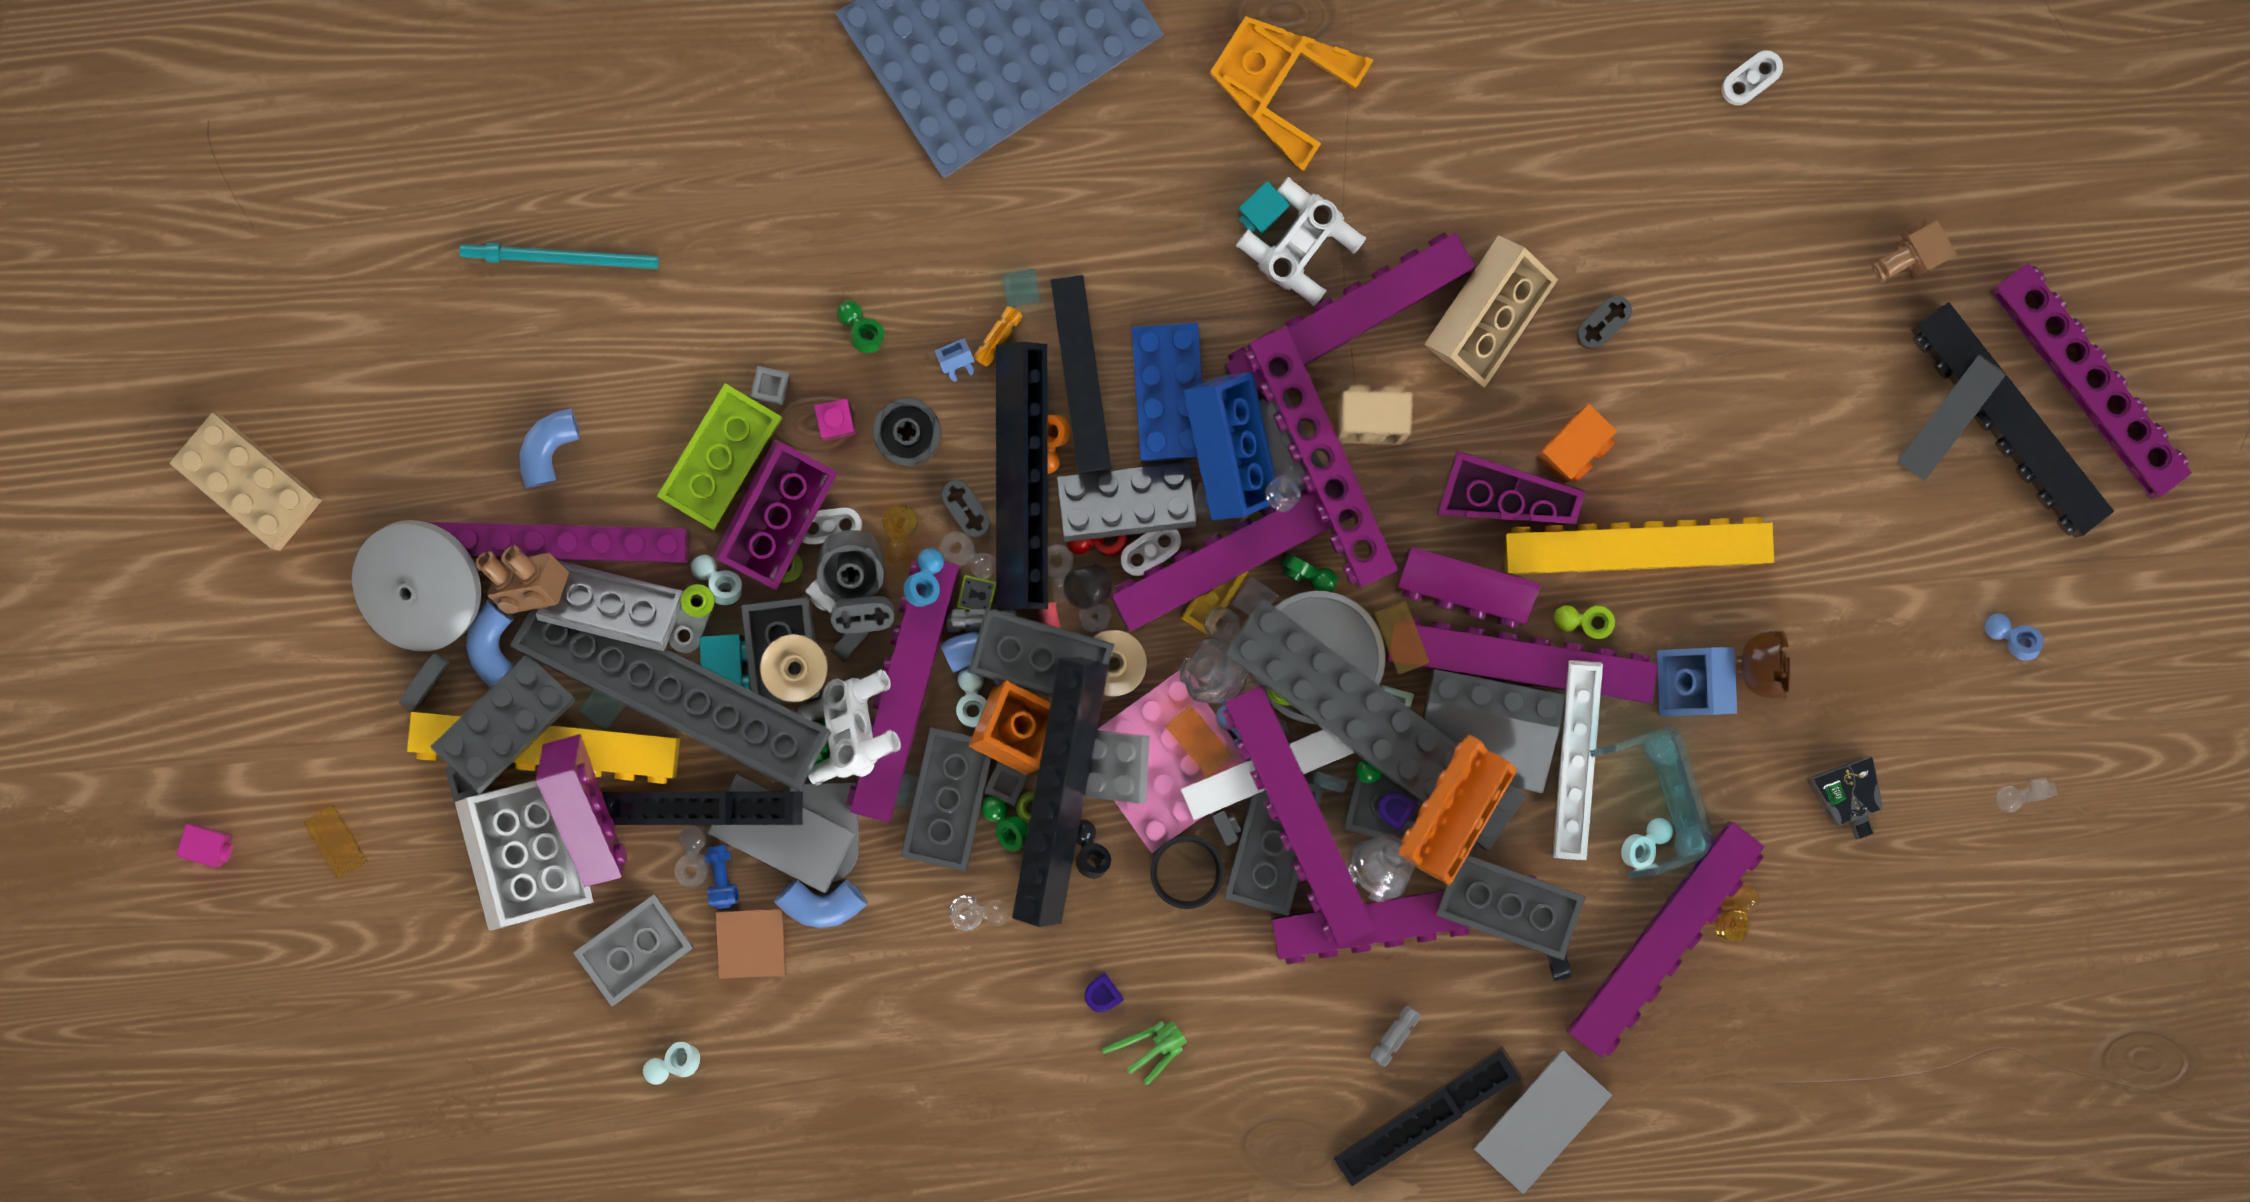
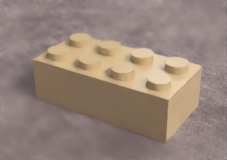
M1350 386L1347 391H1343L1336 403L1335 433L1339 442L1349 444L1401 445L1411 434L1412 393H1404V387L1396 386L1384 387L1381 392H1370V386Z
M213 412L169 463L271 549L280 551L322 502L319 496L227 419Z

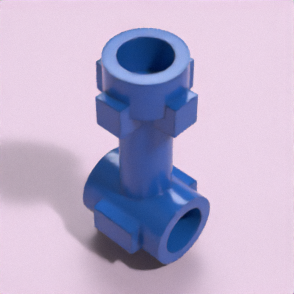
M726 844L706 847L707 854H704L705 863H712L715 886L708 887L709 904L711 907L717 906L718 909L732 907V904L738 903L739 894L736 884H728L725 860L731 859V853L727 851Z

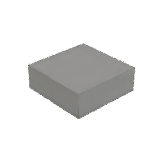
M757 366L750 398L783 406L790 373Z

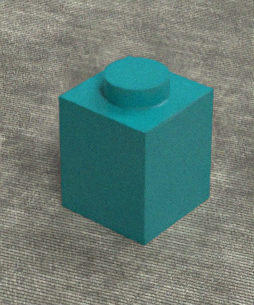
M1267 181L1238 208V214L1241 216L1238 221L1246 231L1249 229L1252 233L1255 231L1259 236H1262L1289 210L1290 204Z

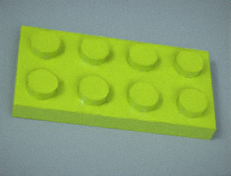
M725 383L657 497L715 531L783 417Z

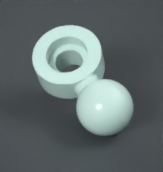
M708 555L697 556L692 561V575L700 581H709L708 588L714 595L715 603L730 605L738 601L742 592V582L736 573L728 570L717 572L716 561ZM726 589L730 592H721V590Z
M968 666L962 669L958 675V684L965 691V696L959 700L956 713L963 725L976 728L987 702L984 697L978 694V690L983 686L984 677L968 673ZM970 706H977L980 712L978 716L970 717L967 714V709Z
M1655 818L1647 825L1646 836L1633 834L1625 840L1621 855L1626 865L1637 869H1645L1652 864L1656 856L1655 845L1668 842L1673 835V828L1668 820Z
M685 1042L674 1043L667 1050L665 1060L652 1058L645 1063L643 1076L647 1082L654 1085L666 1081L669 1073L679 1077H688L699 1066V1051L696 1047Z

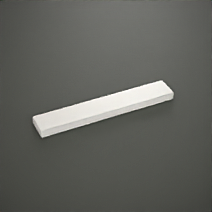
M1568 660L1553 858L1587 860L1603 671L1602 662Z
M1324 729L1289 743L1303 774L1355 753ZM1251 760L1181 789L1193 820L1265 791L1264 788L1258 791L1253 782L1250 772L1255 769Z

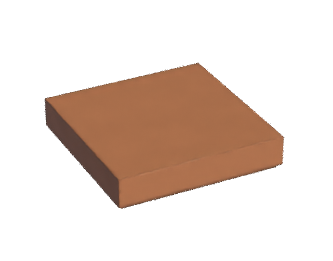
M781 908L716 912L719 979L786 975L784 918Z

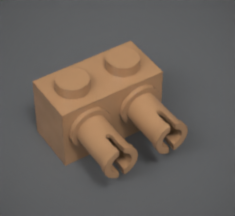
M1923 220L1900 234L1903 240L1895 244V252L1879 259L1877 263L1875 262L1871 266L1880 282L1886 281L1887 278L1904 269L1909 270L1913 279L1953 258L1957 253L1938 220L1929 225L1926 220Z
M511 546L504 551L501 556L502 563L491 551H488V553L484 552L476 560V568L492 581L487 596L506 614L559 604L569 571L550 553L527 557L517 546H514V548Z

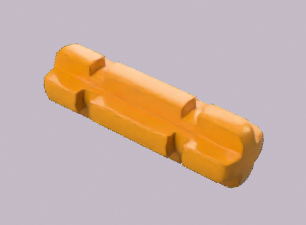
M1008 306L1001 315L1002 320L996 322L983 341L985 343L984 346H980L974 354L975 360L987 367L995 358L996 345L1004 344L1013 332L1012 327H1016L1022 319L1021 312L1014 307Z

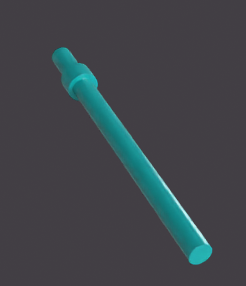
M487 242L486 245L460 244L459 252L460 257L486 259V262L500 263L501 260L659 269V256L502 247L501 243Z

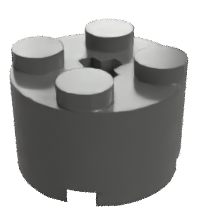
M901 398L891 402L878 413L873 426V436L879 451L891 463L901 467H917L929 462L937 453L942 440V430L937 416L929 406L917 399ZM907 425H911L913 431L916 432V435L911 436L909 441H905L904 437L899 434L900 430H906Z
M844 530L825 539L818 556L817 582L820 590L825 595L827 594L830 598H833L835 603L845 599L873 597L882 587L885 559L883 550L874 535L858 530Z

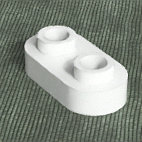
M1761 51L1730 73L1722 84V94L1726 101L1733 105H1744L1772 85L1782 74L1783 63L1781 58L1772 51ZM1759 65H1767L1770 69L1769 74H1762L1759 71ZM1733 85H1742L1744 89L1743 94H1736L1733 91Z
M850 508L818 510L812 522L819 525V531L814 535L809 534L807 531L802 541L809 545L823 544L828 536L843 531L840 528V522L843 519L851 520L852 527L850 530L861 531L862 519L856 511Z
M1177 529L1147 532L1128 545L1121 554V565L1124 571L1131 576H1143V572L1172 557L1180 548V533ZM1162 535H1167L1171 539V544L1166 548L1158 544V539ZM1134 554L1143 556L1144 562L1141 566H1134L1131 563V557Z
M701 595L693 596L692 600L697 598L701 601V605L703 604L704 600ZM681 607L668 640L672 648L682 653L696 650L700 646L699 637L704 636L712 611L704 617L696 618L688 615ZM682 630H688L690 633V639L687 642L679 640V633Z

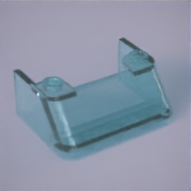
M1672 726L1657 728L1590 750L1591 757L1643 743L1647 757L1655 764L1674 825L1677 855L1627 872L1629 879L1656 875L1697 861L1710 851L1714 843L1712 827L1683 735L1677 728Z

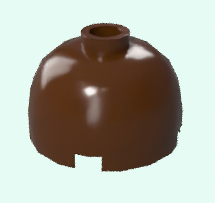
M1784 631L1764 632L1752 637L1744 646L1743 655L1736 658L1737 675H1743L1747 687L1759 696L1786 698L1785 692L1789 691L1790 657L1786 658L1785 651L1782 650L1783 647H1789Z

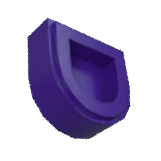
M1389 792L1380 799L1378 812L1386 823L1401 831L1418 803L1400 792Z
M1106 972L1094 979L1085 991L1087 1005L1096 1012L1111 1010L1124 1000Z

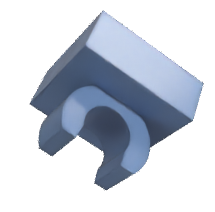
M965 338L934 350L943 373H948L953 382L958 381L955 370L960 367H966L969 375L974 373L971 363L975 361Z

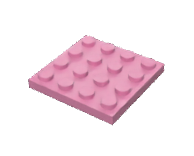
M1180 669L1097 729L1149 736L1146 803L1114 802L1151 853L1202 818L1193 820L1181 791L1182 788L1249 761L1248 759L1243 760L1238 748L1233 744V738L1226 729H1223L1218 724L1216 714L1183 669Z

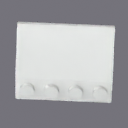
M536 780L455 802L489 931L594 902L590 886H583Z

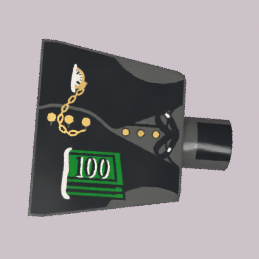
M1864 756L1807 778L1809 785L1833 825L1839 826L1849 822L1856 839L1875 833L1868 815L1882 810L1883 805L1872 756Z

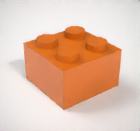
M1587 404L1535 457L1563 484L1570 480L1575 483L1593 467L1589 461L1594 456L1597 459L1600 458L1616 443L1612 437L1618 431L1590 404Z
M1007 680L992 687L968 747L1024 775L1039 770L1051 703Z

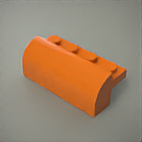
M1468 735L1456 747L1453 759L1447 769L1439 776L1436 788L1430 798L1422 805L1419 817L1413 827L1405 834L1402 846L1397 853L1417 868L1450 886L1515 776L1516 768L1510 761L1487 750L1479 739Z

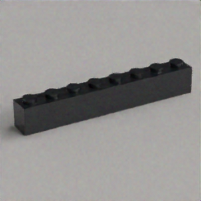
M1950 302L1938 308L1911 330L1915 335L1913 341L1923 353L1928 352L1936 361L1933 364L1936 371L1944 379L1949 378L1954 386L1979 354L2002 370ZM2006 375L1974 417L1985 431L1990 430L1997 439L1995 444L1999 451L2005 457L2010 456L2018 465L2016 467L2018 475L2026 483L2031 482L2037 489L2038 493L2036 496L2040 503L2048 510L2052 508L2059 517L2057 520L2059 527L2067 535L2070 536L2072 534L2074 538L2084 536L2115 511Z
M1033 342L997 344L996 610L1048 609L1047 344Z
M1083 657L1059 658L1012 914L1013 919L1036 927L1062 923L1108 673V664Z

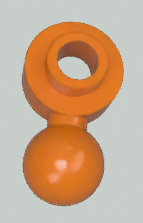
M1059 414L1047 415L1048 474L1054 473L1060 465V457L1056 452V447L1065 445L1071 434L1068 421ZM1055 426L1058 428V436L1054 432Z

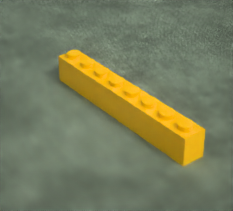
M1763 517L1743 518V524H1730V518L1710 519V525L1697 526V520H1678L1677 527H1664L1663 521L1643 522L1644 528H1631L1630 522L1610 523L1611 529L1597 530V524L1577 525V531H1564V525L1544 526V532H1531L1530 526L1511 527V533L1503 535L1505 574L1515 575L1774 563L1773 523H1763Z
M411 712L407 752H416V759L436 761L437 754L432 751L430 746L462 716ZM550 725L513 761L516 763L515 769L535 771V766L539 765L543 744L581 734L596 777H601L602 771L615 772L614 779L634 781L635 775L648 776L647 782L667 784L668 778L677 777L681 738Z

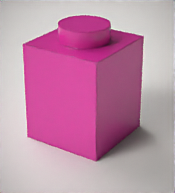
M848 399L814 405L820 435L824 441L857 434L851 404Z
M195 823L186 824L176 856L214 868L222 867L224 862L227 863L233 851V843H230L232 834Z

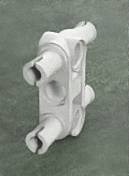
M1287 177L1277 191L1288 203L1299 210L1297 219L1276 246H1268L1249 229L1235 246L1259 263L1257 265L1259 270L1270 281L1277 283L1283 289H1293L1314 307L1323 297L1326 289L1319 286L1303 273L1305 271L1303 269L1326 237L1332 236L1350 250L1352 254H1355L1361 247L1366 237L1343 221L1345 217L1342 216L1343 214L1337 210L1332 202L1323 199L1318 194L1315 195L1313 193L1310 195L1293 182L1290 177ZM1316 207H1323L1327 210L1329 217L1326 224H1319L1314 220L1313 212ZM1277 259L1285 260L1289 266V272L1285 277L1276 275L1273 270V264Z
M879 670L860 680L858 678H851L846 681L833 679L824 687L820 698L798 707L799 715L814 722L825 717L826 728L831 731L828 738L830 757L813 765L808 774L812 784L820 785L822 782L836 776L843 778L853 774L860 777L866 776L872 771L878 758L900 749V740L894 731L889 730L875 738L872 735L867 700L871 696L890 689L891 682L885 671Z

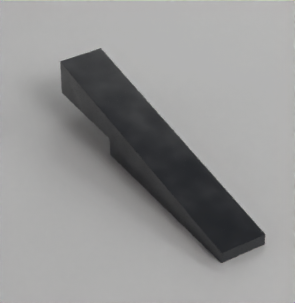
M1080 275L1052 279L1051 286L1078 473L1081 475L1112 470L1084 277Z
M803 791L603 792V799L614 825H803Z
M1501 1046L1336 1155L1334 1160L1351 1186H1354L1462 1118L1464 1113L1520 1079L1521 1073L1504 1047Z

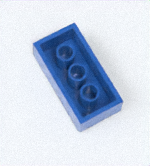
M1198 323L1132 327L1140 463L1198 459L1183 392L1185 389L1202 383Z
M1253 371L1219 376L1183 390L1185 407L1190 419L1192 439L1196 446L1199 471L1203 478L1207 496L1206 502L1210 510L1211 519L1220 520L1245 517L1281 501Z

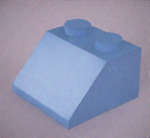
M1735 647L1657 650L1659 716L1737 714Z

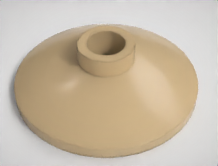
M1108 630L1095 635L1093 638L1114 644L1111 658L1116 657L1120 661L1118 669L1111 670L1108 667L1103 695L1121 696L1134 690L1143 680L1147 668L1146 654L1140 642L1131 634L1120 630Z
M786 635L773 641L765 650L760 664L761 678L769 692L777 698L789 702L804 701L814 696L824 685L828 672L827 659L821 647L810 638L801 635ZM793 662H798L801 665V672L797 675H792L789 671V666Z

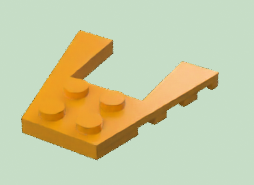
M1245 16L1209 74L1295 167L1303 172L1321 143L1266 108L1300 54L1355 90L1374 60Z

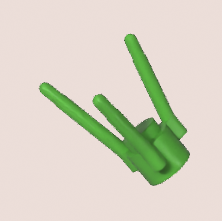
M1160 1021L1149 1029L1103 1047L1102 1053L1106 1054L1157 1033V1036L1152 1038L1157 1046L1127 1068V1073L1131 1074L1162 1052L1165 1057L1144 1079V1084L1148 1085L1176 1055L1183 1051L1181 1046L1186 1044L1187 1040L1173 1021L1166 1025Z

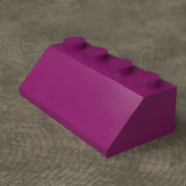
M773 440L712 557L777 590L838 472L780 441Z
M1411 547L1406 550L1396 589L1403 590L1402 597L1421 601L1422 596L1434 599V606L1447 610H1453L1454 605L1466 608L1465 615L1484 620L1487 614L1497 617V624L1516 629L1518 624L1524 625L1527 623L1541 584Z

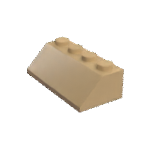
M1498 235L1424 345L1442 361L1485 388L1558 279L1525 247Z

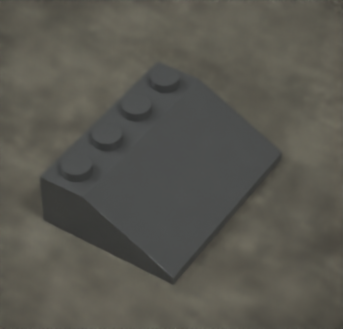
M1434 669L1431 670L1422 718L1457 745L1464 738H1467L1468 735L1479 739L1487 750L1510 761L1516 768L1517 772L1510 785L1515 788L1543 793L1560 728L1566 695Z

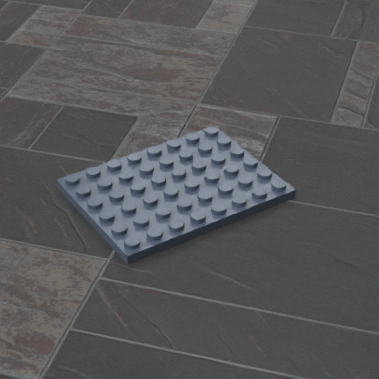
M854 0L835 12L840 23L943 179L1163 36L1162 30L1142 0Z

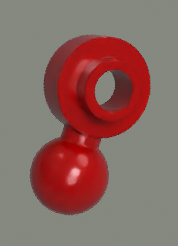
M1127 535L1115 536L1117 540L1113 545H1107L1106 539L1108 537L1069 541L1066 542V546L1070 552L1076 555L1085 554L1091 547H1096L1101 554L1111 557L1120 554L1125 549Z

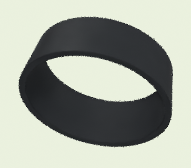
M1179 836L1167 841L1158 849L1152 860L1150 875L1152 885L1162 900L1176 908L1193 909L1205 905L1216 896L1222 885L1224 869L1220 855L1210 843L1195 836ZM1176 843H1197L1206 848L1215 861V882L1210 891L1197 900H1176L1170 897L1159 884L1157 877L1159 859L1170 846Z

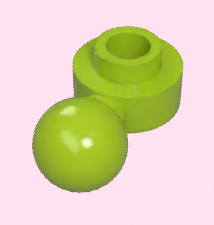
M1565 605L1559 607L1553 617L1554 624L1559 630L1570 632L1577 627H1582L1583 632L1589 638L1595 640L1608 637L1615 627L1614 615L1603 606H1594L1589 608L1584 614H1579L1574 607ZM1599 617L1603 619L1604 627L1602 629L1593 628L1591 622L1594 618Z

